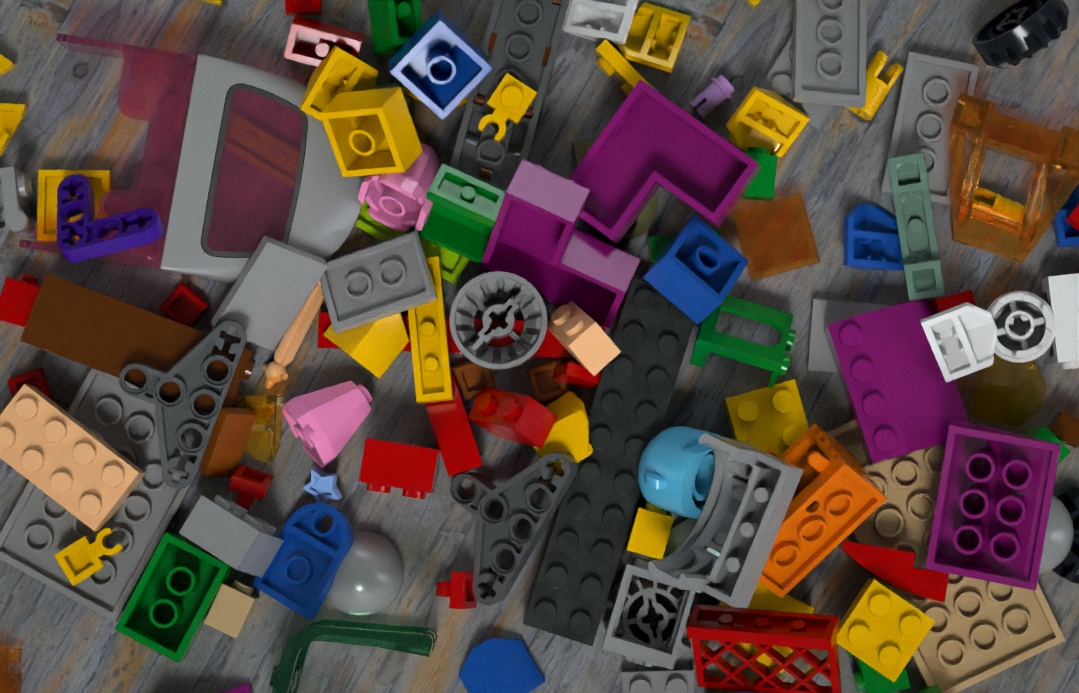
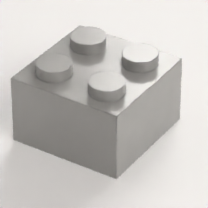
M201 495L179 531L181 535L234 569L261 578L284 542L283 539L274 534L277 529L275 526L259 517L258 519L247 513V509L236 504L235 501H228L219 495H216L214 499Z

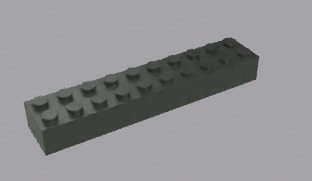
M632 278L613 338V343L621 352L604 367L588 416L589 444L592 445L593 452L590 456L577 463L576 475L562 498L523 621L524 625L589 646H593L641 494L638 482L639 460L650 441L660 433L695 323L650 283Z

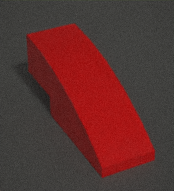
M451 364L454 400L425 403L448 477L484 465Z
M844 540L838 545L856 564L889 585L916 596L945 603L949 573L913 567L916 553Z

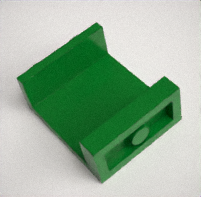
M442 163L426 196V199L433 202L428 221L422 231H418L420 237L481 264L506 192Z

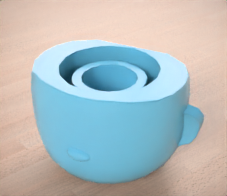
M687 426L671 427L660 432L650 441L639 460L638 482L645 500L673 514L698 519L708 498L715 471L713 449L699 443L698 439L704 433L719 437L723 436Z

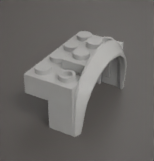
M704 433L698 439V442L711 447L715 455V471L708 498L695 526L685 541L670 556L664 559L649 561L648 573L681 590L705 592L732 607L748 608L804 469L743 441ZM738 476L748 480V482L739 479ZM709 547L719 552L720 556L718 557L706 550Z

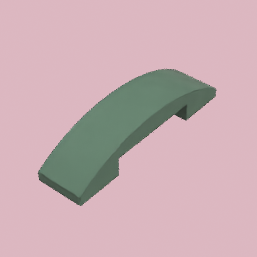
M924 152L887 158L909 301L944 296L945 291Z

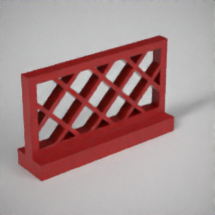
M694 605L686 630L687 638L692 639L698 687L760 693H842L837 644L838 616ZM702 640L718 641L722 646L713 651ZM736 643L753 644L757 649L748 654ZM772 646L789 647L793 652L784 657ZM808 649L828 650V656L820 660ZM727 650L741 660L734 667L721 657ZM763 653L777 663L770 670L756 660ZM800 656L813 667L804 673L791 662ZM713 663L725 674L723 676L707 675L706 667ZM749 666L761 677L758 679H748L740 671ZM784 669L796 680L792 683L783 682L775 675ZM820 672L831 681V686L818 685L811 678Z

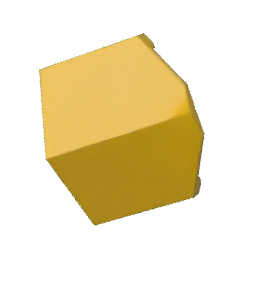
M645 2L634 13L626 43L616 44V46L627 60L672 73L691 16Z
M334 46L312 73L299 109L322 121L319 113L338 93L376 89L378 70L341 48Z
M754 86L727 122L726 127L732 145L743 151L748 152V147H762L769 149V154L783 157L810 118L775 91Z
M400 313L339 334L333 331L331 324L323 334L379 379L410 342Z
M568 391L546 406L547 409L557 415V419L543 448L533 447L540 458L552 452L565 451L575 458L576 463H579L593 452L592 445L589 444V420L583 401L577 397L576 393ZM562 461L553 462V465L556 467L554 477L565 472L561 469Z

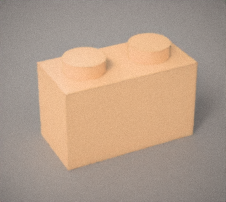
M572 301L556 309L551 315V319L547 322L549 331L568 353L593 376L621 352L596 321Z

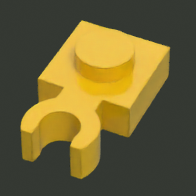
M506 73L487 102V106L494 109V112L480 120L478 130L483 132L488 124H497L499 131L495 135L494 140L500 142L505 137L508 119L518 125L536 98L537 92Z
M113 528L101 530L97 534L94 543H91L88 536H83L54 555L72 586H76L106 567L101 559L102 556L116 555L123 550L124 546L122 543L113 548H108L105 544V538L114 532Z

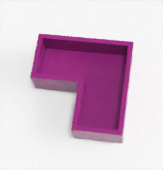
M639 80L568 179L574 180L590 190L580 218L618 245L659 187L665 189L719 228L761 168L755 160L645 82Z
M522 159L504 195L479 269L486 273L502 271L516 274L530 282L543 299L560 307L572 301L596 323L610 329L641 259L632 256L626 250L617 249L601 242L593 235L575 230L590 190L574 180L565 179L546 170L541 165L532 164Z

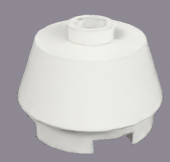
M1027 291L1008 292L995 299L987 309V311L991 312L998 330L994 353L1002 359L1017 363L1029 362L1043 355L1051 346L1056 334L1055 316L1047 302L1038 295Z

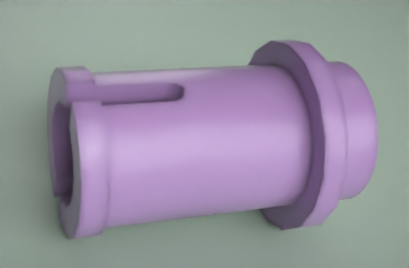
M720 75L717 79L715 77L711 78L712 83L693 101L689 102L691 107L704 120L726 98L732 99L731 94L735 89L723 75Z

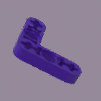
M74 174L68 176L58 186L57 245L64 258L69 262H81L146 245L156 241L164 232V225L157 211L149 207L95 220V193L84 175ZM84 214L77 221L68 222L74 215ZM118 230L114 237L106 240L103 239L107 233Z

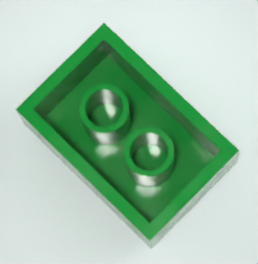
M173 531L165 532L114 630L177 663L184 661L204 625V621L221 585L226 583L233 567Z

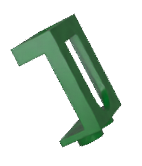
M727 295L722 304L700 322L690 364L704 367L709 352L770 370L771 375L768 387L773 389L778 375L785 376L791 356L786 355L785 350H791L796 331L790 329L793 314ZM720 310L774 327L780 334L778 344L764 346L715 331Z

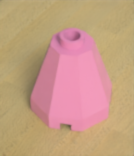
M420 143L423 152L405 172L365 176L358 194V200L362 205L365 201L370 205L368 213L372 219L397 232H407L409 227L415 226L414 231H422L433 206V202L426 199L427 192L438 172L440 162L434 149L428 144Z
M347 381L294 397L285 403L280 411L296 438L299 436L305 445L302 447L307 454L323 468L336 458L372 409L369 403L373 399L363 384L360 383L356 386L352 381Z

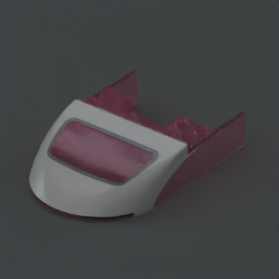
M57 33L56 41L68 50L124 59L117 97L118 107L127 117L149 121L137 192L121 189H112L106 192L99 201L96 220L149 207L157 211L164 225L163 234L152 243L85 261L234 285L264 235L323 258L326 262L332 258L345 240L347 241L361 213L362 204L358 200V194L365 176L342 177L323 122L299 109L308 85L273 72L197 53L192 55ZM118 230L107 233L103 239L106 240L114 237ZM20 239L19 247L32 252L64 257L58 245Z

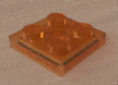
M801 193L731 213L742 255L749 260L746 269L750 282L820 263Z

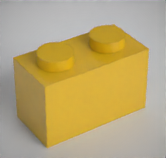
M648 502L645 503L644 509L636 507L625 549L656 559H663L674 517L667 516V511Z

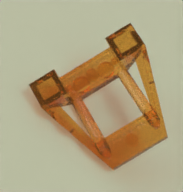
M960 93L949 125L948 140L952 241L1022 263L1079 183V130L1065 125L1059 131L1045 128L993 111L995 103ZM966 139L973 144L963 182ZM986 150L1036 165L1022 223L972 208ZM1050 168L1065 169V174L1039 217Z

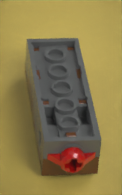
M572 0L494 1L481 49V54L493 66V69L469 93L450 167L506 192L522 159L529 162ZM506 73L536 91L537 96L518 125L508 119L505 137L500 142H496L494 137L499 131L497 124H488L483 132L478 130V125L484 116L494 112V109L487 106V102Z

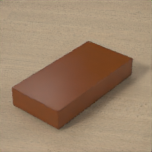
M221 407L199 467V471L204 476L232 477L235 473L257 416L252 409Z

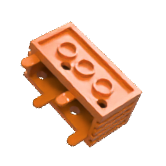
M816 423L781 456H778L773 450L765 451L804 469L759 579L760 583L781 599L887 499L859 460Z

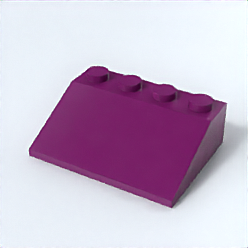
M928 298L863 313L828 324L824 330L869 467L947 442L949 425L954 420L969 423L956 381L952 380L946 383L920 322L921 319L933 315Z
M954 420L949 425L925 569L1036 591L1061 444L990 426Z

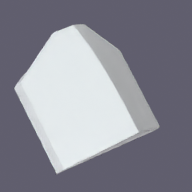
M572 0L564 32L599 43L606 39L610 44H625L638 0Z
M966 302L920 320L946 383L993 365L998 330L991 312Z

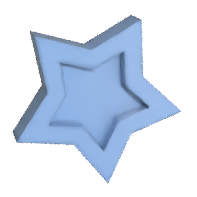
M317 466L311 468V482L302 489L314 495L317 503H325L328 499L339 500L343 497L336 486L338 473L326 474Z

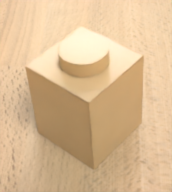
M235 579L232 584L228 582L223 583L204 624L236 639L241 637L259 597L251 594L254 588Z

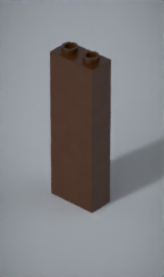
M46 273L20 341L119 378L122 368L131 362H141L160 370L168 371L207 334ZM225 340L222 350H219L217 346H214L212 354H224L231 360L235 356V354L228 353L231 343ZM246 348L243 349L222 407L238 408L243 394L237 392L242 378L248 380L256 361L250 358L253 351ZM212 361L207 366V375L213 380H221L227 375L228 367L223 361ZM139 369L129 370L124 378L125 381L141 387L146 382L145 374ZM169 381L161 385L159 393L177 399L180 396L181 390L178 384ZM202 394L196 397L193 405L194 407L211 412L215 407V401L210 395Z

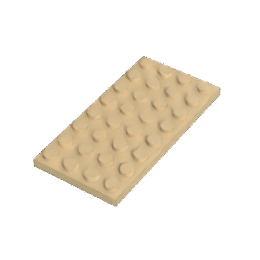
M854 420L826 432L859 460L887 497L852 532L857 543L916 553L913 567L925 569L946 443L869 467ZM949 574L944 603L916 596L895 588L873 576L876 581L936 621L912 656L927 688L938 685L942 693H957L1066 641L1038 582L1035 591Z

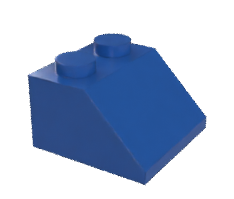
M439 10L388 61L390 73L442 120L493 69V66L468 37Z
M694 214L656 257L643 278L698 325L722 304L749 260Z

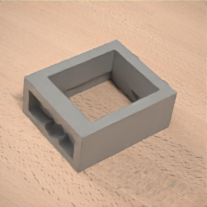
M635 558L634 565L625 564L601 648L673 670L696 591L684 590L667 650L615 636L632 575L675 587L648 573L649 562Z

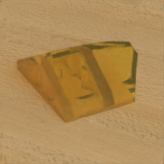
M994 353L993 365L978 372L969 416L1018 427L1043 402L1046 384L1035 361L1010 362Z
M242 395L238 408H249L257 414L245 450L258 461L274 462L281 445L283 396Z

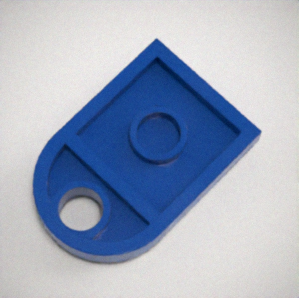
M325 503L307 504L291 515L279 535L284 540L283 544L263 577L256 576L252 583V586L312 621L332 587L339 566L353 544V529L346 515L337 508ZM331 514L333 526L328 532L322 533L320 531V521L324 516Z

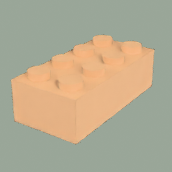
M24 384L0 414V458L93 531L103 530L146 474L33 385Z

